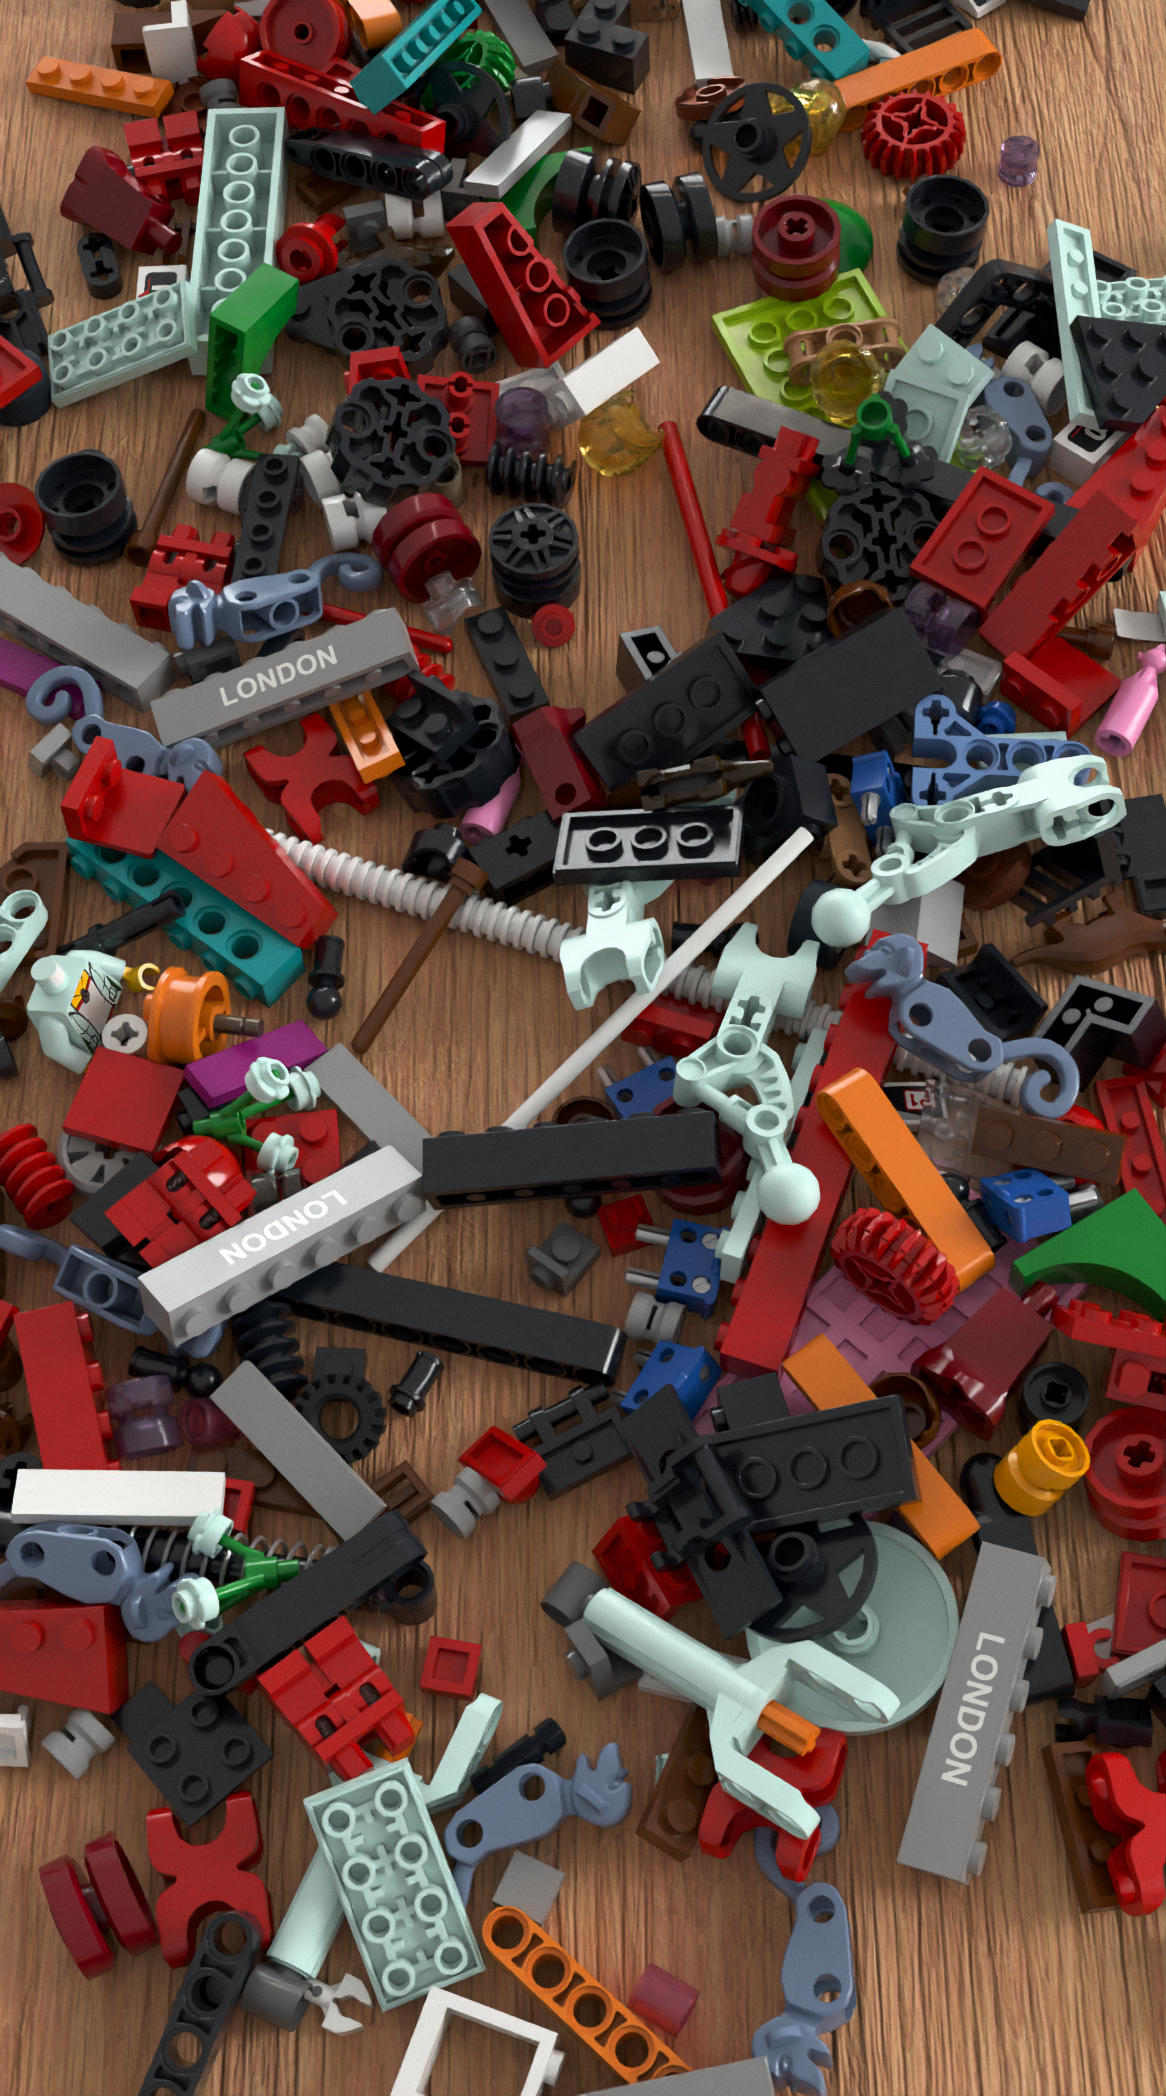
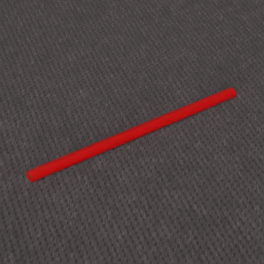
M665 421L658 426L657 432L711 619L727 609L729 604L678 426L673 421ZM756 712L741 723L740 727L750 761L768 760L771 757V751L762 719Z

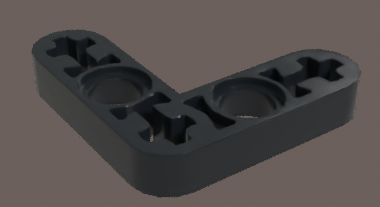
M1003 259L990 260L975 272L934 326L966 349L1000 305L1042 316L1053 314L1056 312L1052 273ZM1026 284L1021 290L1017 291L1022 285ZM975 308L970 314L964 316L968 311Z

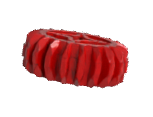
M914 88L910 94H905L899 90L896 97L885 94L882 102L873 103L871 111L866 112V117L864 118L863 128L861 129V142L864 158L870 161L872 169L880 168L882 177L893 174L896 182L901 178H909L913 184L914 180L923 174L929 176L943 175L945 170H953L955 163L961 159V154H963L967 131L965 130L963 113L956 110V103H946L945 95L936 98L932 97L931 90L925 94H919Z
M872 1207L869 1209L859 1208L855 1213L849 1215L847 1219H844L836 1229V1235L830 1241L832 1247L829 1250L832 1258L835 1259L836 1268L844 1272V1279L856 1287V1292L862 1293L868 1298L870 1303H875L881 1307L884 1313L889 1312L900 1321L906 1319L912 1325L930 1326L942 1314L945 1315L954 1303L953 1299L958 1294V1287L960 1285L954 1266L947 1262L946 1254L937 1250L934 1246V1241L926 1239L921 1234L920 1229L915 1230L910 1227L905 1219L898 1220L890 1212L884 1211L881 1213L878 1209Z

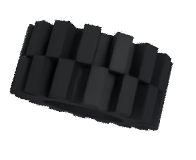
M335 1373L320 1376L314 1382H309L304 1387L305 1391L302 1395L297 1396L294 1404H297L296 1410L347 1464L368 1456V1453L379 1445L381 1435L385 1434L387 1425H384V1418L387 1416V1412L381 1402L383 1398L379 1391L376 1392L372 1388L370 1382L359 1378L357 1375ZM334 1399L349 1401L354 1405L358 1413V1425L355 1431L344 1439H336L329 1436L321 1425L322 1410L327 1403Z

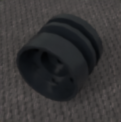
M570 149L560 166L553 194L552 225L555 232L571 235L574 230L585 223L602 218L620 219L634 225L639 209V191L642 185L640 164L627 160L622 164L621 159L610 157L603 167L599 154Z
M934 175L923 178L910 188L905 199L902 225L896 245L897 262L906 274L916 281L931 286H950L963 282L973 274L979 260L982 237L986 230L990 212L988 199L982 190L969 180L953 175Z
M608 218L587 222L574 230L565 241L562 253L568 281L567 286H572L580 295V302L587 311L594 312L600 319L601 323L594 329L616 330L628 327L641 319L650 308L653 296L651 276L648 269L647 246L643 234L628 222Z
M85 451L61 457L53 461L41 472L35 484V499L42 517L47 523V529L52 537L53 544L60 556L72 564L88 567L106 564L121 557L124 554L123 550L129 536L138 530V519L133 510L132 502L127 496V488L122 474L115 462L101 453Z
M528 503L515 506L506 511L492 525L488 545L492 564L493 588L497 601L508 612L521 618L531 619V616H534L536 611L546 604L557 603L568 609L579 596L582 582L581 563L579 560L580 549L578 546L579 535L574 521L563 510L549 504Z

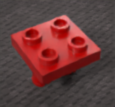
M463 371L453 373L450 378L418 374L417 384L420 389L430 397L439 399L450 415L448 424L450 433L456 440L455 453L460 460V465L486 467L489 452L494 441H496L500 383L475 381L468 373ZM425 451L429 456L434 455L429 451Z

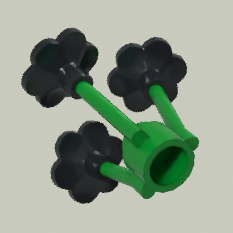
M882 390L873 393L869 399L862 401L856 413L858 423L850 428L851 438L848 448H842L837 454H829L823 458L821 468L824 472L821 476V483L826 489L835 490L838 496H845L860 490L864 483L871 482L869 476L872 466L871 462L866 457L857 456L860 439L863 437L869 441H875L880 446L888 445L893 440L898 450L893 451L888 457L890 469L887 472V478L892 485H902L907 491L918 489L922 482L930 481L936 476L937 468L934 463L938 458V454L933 446H922L917 440L905 443L902 436L908 429V423L905 419L908 413L907 403L903 399H894L890 392Z

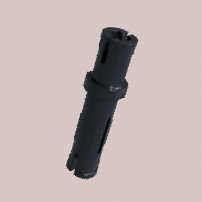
M171 889L160 895V897L123 914L121 917L105 925L97 923L88 929V934L58 947L57 953L59 956H66L72 950H94L114 957L117 950L156 931L172 921L186 915L184 901L177 891Z

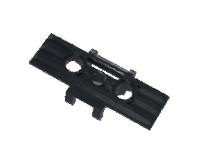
M0 204V280L2 277H5L9 281L0 291L10 284L14 288L7 270L8 264L6 259L18 254L30 290L27 291L24 288L19 290L14 288L13 293H10L0 301L1 316L10 311L19 310L18 314L11 319L0 317V335L16 348L30 350L39 357L48 355V333L39 309L52 304L55 298L52 290L46 288L32 249L34 240L31 233L21 232L12 235Z
M666 1384L618 1424L648 1485L646 1492L650 1498L643 1502H630L625 1508L632 1522L654 1521L668 1551H656L650 1555L656 1571H680L688 1565L724 1639L731 1640L783 1601V1598L746 1528L752 1522L753 1516L748 1507H741L713 1453L716 1445L712 1437L708 1434L698 1435L673 1385ZM701 1476H702V1478H703V1480H704V1482H705V1484H706V1486H707V1488H708V1490H709L711 1496L713 1497V1499H714V1501H715V1503H716V1505H717V1507H718V1509H719V1511H720V1513H721V1515H722L721 1518L719 1517V1515H718V1513H717V1511H716V1509H715V1505H714L713 1500L709 1497V1495H708V1493H707V1491H706V1489H705V1487H704V1485H703V1483H702V1481H701V1479H700ZM720 1541L731 1554L728 1566L722 1571L717 1568L713 1558L714 1549Z

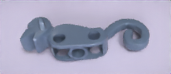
M975 343L966 349L993 370L995 365L993 357L985 361L981 360L983 355L982 344ZM1004 376L999 379H991L969 408L972 409L977 431L1008 461L1011 468L1008 480L1023 487L1027 477L1033 478L1043 470L1053 445L1052 429L1029 385L1021 379ZM1015 387L1022 391V396L1012 397ZM1042 436H1044L1043 441H1037V439H1040ZM1058 482L1041 484L1034 491V494L1065 504L1075 494L1068 486Z
M337 553L320 558L308 570L298 569L284 574L238 580L225 586L218 595H215L213 590L206 588L203 583L194 579L189 581L186 587L175 590L170 596L168 611L171 630L176 636L177 645L185 650L192 649L197 642L205 644L206 647L211 645L217 637L219 630H223L231 639L239 642H261L310 625L320 619L323 615L321 585L327 578L338 574L339 584L344 589L351 592H368L378 588L383 583V567L379 561L365 554ZM300 612L311 613L307 616H299ZM247 630L259 631L250 635L243 634Z
M59 666L45 672L32 684L27 693L25 705L29 715L40 725L52 726L60 723L68 716L73 706V698L67 691L61 690L56 693L52 705L44 706L47 697L52 691L63 685L71 684L79 687L83 694L85 717L77 720L72 730V739L79 751L86 756L96 736L111 739L114 742L117 758L121 761L122 768L184 784L186 794L182 802L204 769L223 777L224 768L222 760L203 739L193 737L174 745L172 749H168L162 746L149 732L105 721L103 697L97 682L88 672L77 666Z
M900 933L881 938L870 950L866 949L862 958L852 962L845 969L844 973L849 981L859 984L873 983L865 992L864 997L867 999L891 998L889 1033L900 1047L953 1079L974 1084L982 1081L1003 1062L1029 1058L1039 1059L1047 1062L1057 1072L1059 1090L1052 1102L1044 1101L1040 1096V1090L1050 1083L1051 1076L1044 1069L1035 1071L1025 1079L1020 1088L1019 1102L1023 1111L1027 1114L1056 1120L1065 1115L1074 1105L1079 1093L1080 1076L1078 1067L1069 1052L1061 1045L1049 1039L1031 1037L1002 1042L1000 1038L985 1031L965 1004L950 989L923 978V950L914 937ZM910 1017L918 1023V1026L910 1020ZM898 1021L913 1038L905 1037L899 1032ZM969 1052L974 1055L976 1061L971 1058ZM957 1064L960 1065V1066H962L963 1068L969 1070V1071H974V1072H971V1073L963 1072V1071H961V1070L958 1068Z
M9 1224L0 1225L1 1249L32 1261L44 1258L60 1269L52 1288L54 1292L63 1298L74 1301L86 1310L134 1333L150 1336L160 1330L144 1312L137 1279L144 1272L78 1244H72L70 1247H67L56 1240L22 1227ZM229 1318L176 1347L164 1335L169 1354L174 1358H178L180 1355L205 1358L214 1354L228 1325Z
M56 1521L32 1525L16 1535L10 1541L5 1552L7 1561L0 1565V1590L16 1577L35 1578L63 1595L86 1605H118L125 1627L131 1636L144 1643L158 1642L180 1625L181 1622L176 1618L172 1608V1595L177 1592V1585L181 1579L192 1578L195 1580L201 1578L196 1573H186L174 1582H171L169 1576L174 1568L173 1563H166L155 1572L146 1574L143 1571L142 1556L136 1540L121 1529ZM112 1541H121L124 1544H126L127 1547L123 1550L121 1546L115 1544ZM37 1544L41 1546V1548L44 1551V1554L40 1552ZM107 1552L114 1557L115 1564L110 1561Z
M617 1742L609 1743L601 1749L595 1770L592 1769L591 1759L584 1753L580 1754L577 1759L575 1773L570 1780L563 1779L541 1764L531 1763L518 1766L455 1813L444 1830L443 1841L447 1855L455 1860L452 1876L465 1910L469 1901L475 1869L494 1853L529 1845L550 1837L568 1818L573 1816L580 1817L594 1826L607 1830L620 1826L628 1818L633 1806L634 1788L630 1783L624 1782L629 1771L623 1768L620 1753L621 1746ZM540 1776L545 1782V1791L539 1799L529 1801L524 1793L525 1784L530 1778ZM478 1822L483 1830L482 1839L478 1845L469 1848L463 1840L464 1830L469 1824Z
M830 1803L827 1806L814 1808L821 1818L819 1827L822 1835L815 1857L828 1853L839 1841L841 1833L839 1817ZM756 1827L753 1841L756 1860L769 1882L794 1904L796 1921L784 1954L780 1973V1981L785 1998L784 2013L764 2023L754 2033L750 2047L752 2058L767 2055L773 2087L778 2092L784 2091L789 2086L792 2094L799 2092L806 2096H827L828 2091L823 2073L816 2065L827 2069L834 2066L829 2048L818 2037L846 2024L852 2018L857 2004L851 1929L847 1918V1909L838 1890L828 1883L814 1881L806 1886L804 1882L797 1883L784 1879L781 1876V1871L775 1857V1840L778 1833L771 1828ZM822 1914L833 1916L825 1923L814 1922L815 1918ZM830 1991L840 1994L832 2002H822L819 2000L823 1994Z

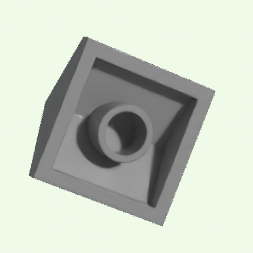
M951 879L928 894L911 898L902 904H881L871 912L870 929L865 934L864 945H868L873 929L891 934L903 933L914 937L916 941L929 944L927 964L949 969L955 968L957 965L965 886Z

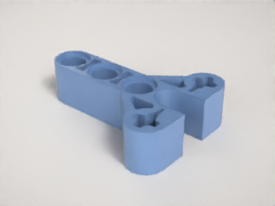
M931 694L920 700L916 707L912 734V757L943 759L950 763L951 766L947 768L913 767L910 803L916 806L928 805L929 791L933 792L932 802H935V805H942L991 789L1009 787L1018 784L1019 777L1023 773V771L1015 768L1014 765L1023 762L1033 766L1054 759L1092 755V753L1085 745L1075 741L987 737L956 713L955 705L949 698L940 694ZM931 720L938 721L936 735L933 734ZM971 761H982L987 764L988 768L977 770L969 766L968 763ZM1084 768L1076 774L1074 778L1075 786L1087 784L1091 768Z

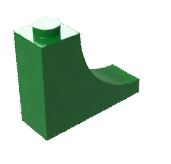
M591 146L576 149L593 153ZM570 150L544 155L500 199L482 197L483 202H502L534 240L533 246L537 250L538 230L543 219L552 209L556 179L565 155Z
M264 262L210 314L205 394L206 410L229 421L237 407L231 399L232 382L242 373L259 374L261 366L276 337L289 319L296 313L299 279ZM248 412L243 414L237 426H240L248 418Z
M1136 1188L1013 1261L1008 1283L1019 1297L1023 1296L1036 1281H1043L1049 1285L1083 1283L1108 1288L1132 1299L1148 1311L1158 1322L1164 1324L1166 1323V1226Z

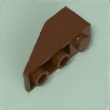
M226 9L188 11L197 56L209 51L203 44L215 24L226 13ZM171 11L115 13L111 47L118 71L133 74L151 73L142 28L148 25L172 23Z
M554 58L543 81L549 82L552 105L561 113L571 114L572 122L597 138L624 147L641 110L558 58Z

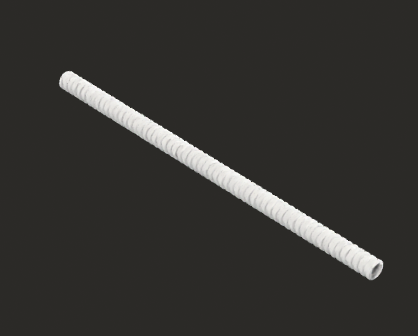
M265 829L272 838L278 841L289 858L307 875L313 884L317 881V885L321 888H327L330 885L332 891L338 893L343 890V894L351 897L356 894V898L364 901L369 898V902L377 905L381 902L384 908L390 909L394 906L397 912L403 913L407 910L410 916L416 917L421 914L423 920L429 921L450 888L449 885L442 888L441 883L437 881L429 884L428 879L424 877L416 880L415 875L412 873H406L403 876L402 871L396 868L390 872L389 867L383 864L377 868L376 863L369 860L364 863L361 857L356 856L351 859L348 853L343 852L338 855V851L330 848L326 851L322 845L317 844L313 847L310 841L304 840L300 843L297 837L292 836L287 839V835L279 832L275 835L273 830ZM475 893L471 898L466 897L447 926L450 929H456L459 926L460 931L466 934L472 930L474 936L479 938L486 935L487 940L491 942L500 939V944L504 946L513 943V948L517 950L525 947L526 951L532 955L538 951L540 956L545 959L551 955L553 960L561 963L559 957L562 940L586 934L584 927L579 926L575 930L573 925L568 922L562 926L560 921L555 918L547 921L546 916L542 914L533 917V912L530 910H525L521 913L520 908L514 905L508 909L507 904L501 901L495 905L494 901L488 897L482 901L480 896ZM664 953V962H665V961L667 960V954H666V953ZM693 962L661 992L663 996H668L669 993L674 994V998L679 1001L682 1000V997L687 998L688 1003L692 1005L700 1002L704 1009H709L710 1006L715 1007V1011L722 1014L723 1010L727 1011L730 1004L729 1000L711 995L716 969L708 972L707 966L700 965L696 968ZM630 979L620 980V982L624 984H628L630 981H632ZM812 999L803 1022L778 1015L772 1031L777 1032L781 1028L784 1029L785 1035L792 1036L793 1033H797L798 1038L805 1041L807 1037H810L813 1027L828 1030L831 1023L839 1025L843 1012L831 1010V1005L826 1003L823 1007L817 1006L818 1002ZM903 1033V1034H902V1035L905 1036V1037L913 1038V1037L910 1036L908 1033H907V1034H906V1033ZM898 1046L892 1063L897 1065L896 1069L903 1072L907 1068L911 1070L910 1073L914 1076H917L920 1072L925 1074L926 1080L930 1081L933 1077L939 1078V1084L946 1085L948 1081L953 1083V1088L958 1090L961 1086L967 1087V1092L974 1094L977 1090L982 1092L983 1098L988 1099L990 1095L996 1096V1102L1003 1103L1005 1099L1011 1101L1010 1106L1015 1108L1020 1104L1019 1092L1021 1085L1031 1074L1029 1067L1023 1066L1020 1070L1014 1068V1062H1008L1007 1065L1001 1064L980 1082L973 1084L958 1081ZM969 1052L971 1058L976 1061L974 1055ZM957 1064L958 1068H959L961 1071H963V1072H966V1073L974 1072V1071H969V1070H967V1069H965V1068H963L962 1066H960V1065Z

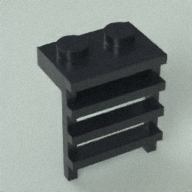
M860 0L859 14L863 18L868 16L872 21L871 27L875 31L880 29L884 33V41L887 44L893 43L900 55L925 47L960 30L964 32L973 27L948 0Z
M1108 828L1084 840L1067 845H1048L1031 855L1030 871L1024 884L1051 900V902L1046 904L1021 888L1009 901L1028 913L1024 917L1027 926L1032 928L1041 922L1046 926H1050L1056 922L1054 914L1063 909L1073 913L1078 910L1077 901L1086 896L1092 900L1100 897L1099 888L1108 883L1115 887L1123 884L1116 852L1118 840L1111 828ZM1040 865L1041 868L1067 883L1073 889L1069 891L1034 868Z

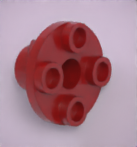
M726 528L722 529L721 535L718 534L714 543L734 553L730 567L726 568L720 576L724 580V590L739 600L767 583L773 568L795 574L799 555L777 546L774 548L762 544V540L740 531L734 532Z

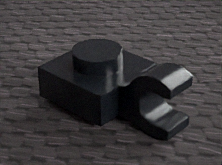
M1094 1695V1703H1085L1074 1698L1058 1699V1717H1070L1076 1721L1070 1725L1055 1724L1057 1742L1083 1741L1088 1735L1095 1734L1096 1743H1106L1116 1748L1151 1747L1153 1724L1148 1699L1120 1697L1113 1701V1699L1109 1700L1107 1696Z

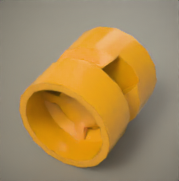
M1051 1419L1039 1421L1018 1442V1445L995 1466L993 1473L995 1488L1001 1498L1012 1509L1024 1515H1042L1065 1493V1490L1067 1491L1089 1469V1452L1081 1437L1069 1426Z

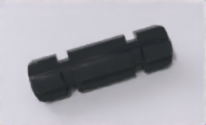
M546 1718L533 1728L535 1733L532 1736L525 1734L493 1758L494 1764L490 1768L484 1765L472 1774L470 1783L477 1795L479 1796L516 1767L531 1763L540 1764L544 1761L542 1756L546 1752L552 1755L565 1745L567 1741L566 1736L558 1723L552 1718Z

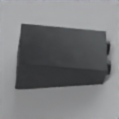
M902 606L884 607L755 687L753 690L758 699L753 701V704L762 721L766 725L771 722L780 736L775 743L784 759L792 754L817 762L945 685Z

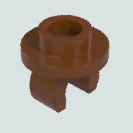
M18 995L15 996L14 1000L0 998V1033L4 1034L6 1041L18 1039L26 1032L29 1023V1016L25 1009L23 997Z
M9 1401L0 1405V1454L6 1456L18 1453L23 1448L25 1439L33 1432L34 1425L32 1413H28L22 1420L16 1421L12 1417L13 1403Z

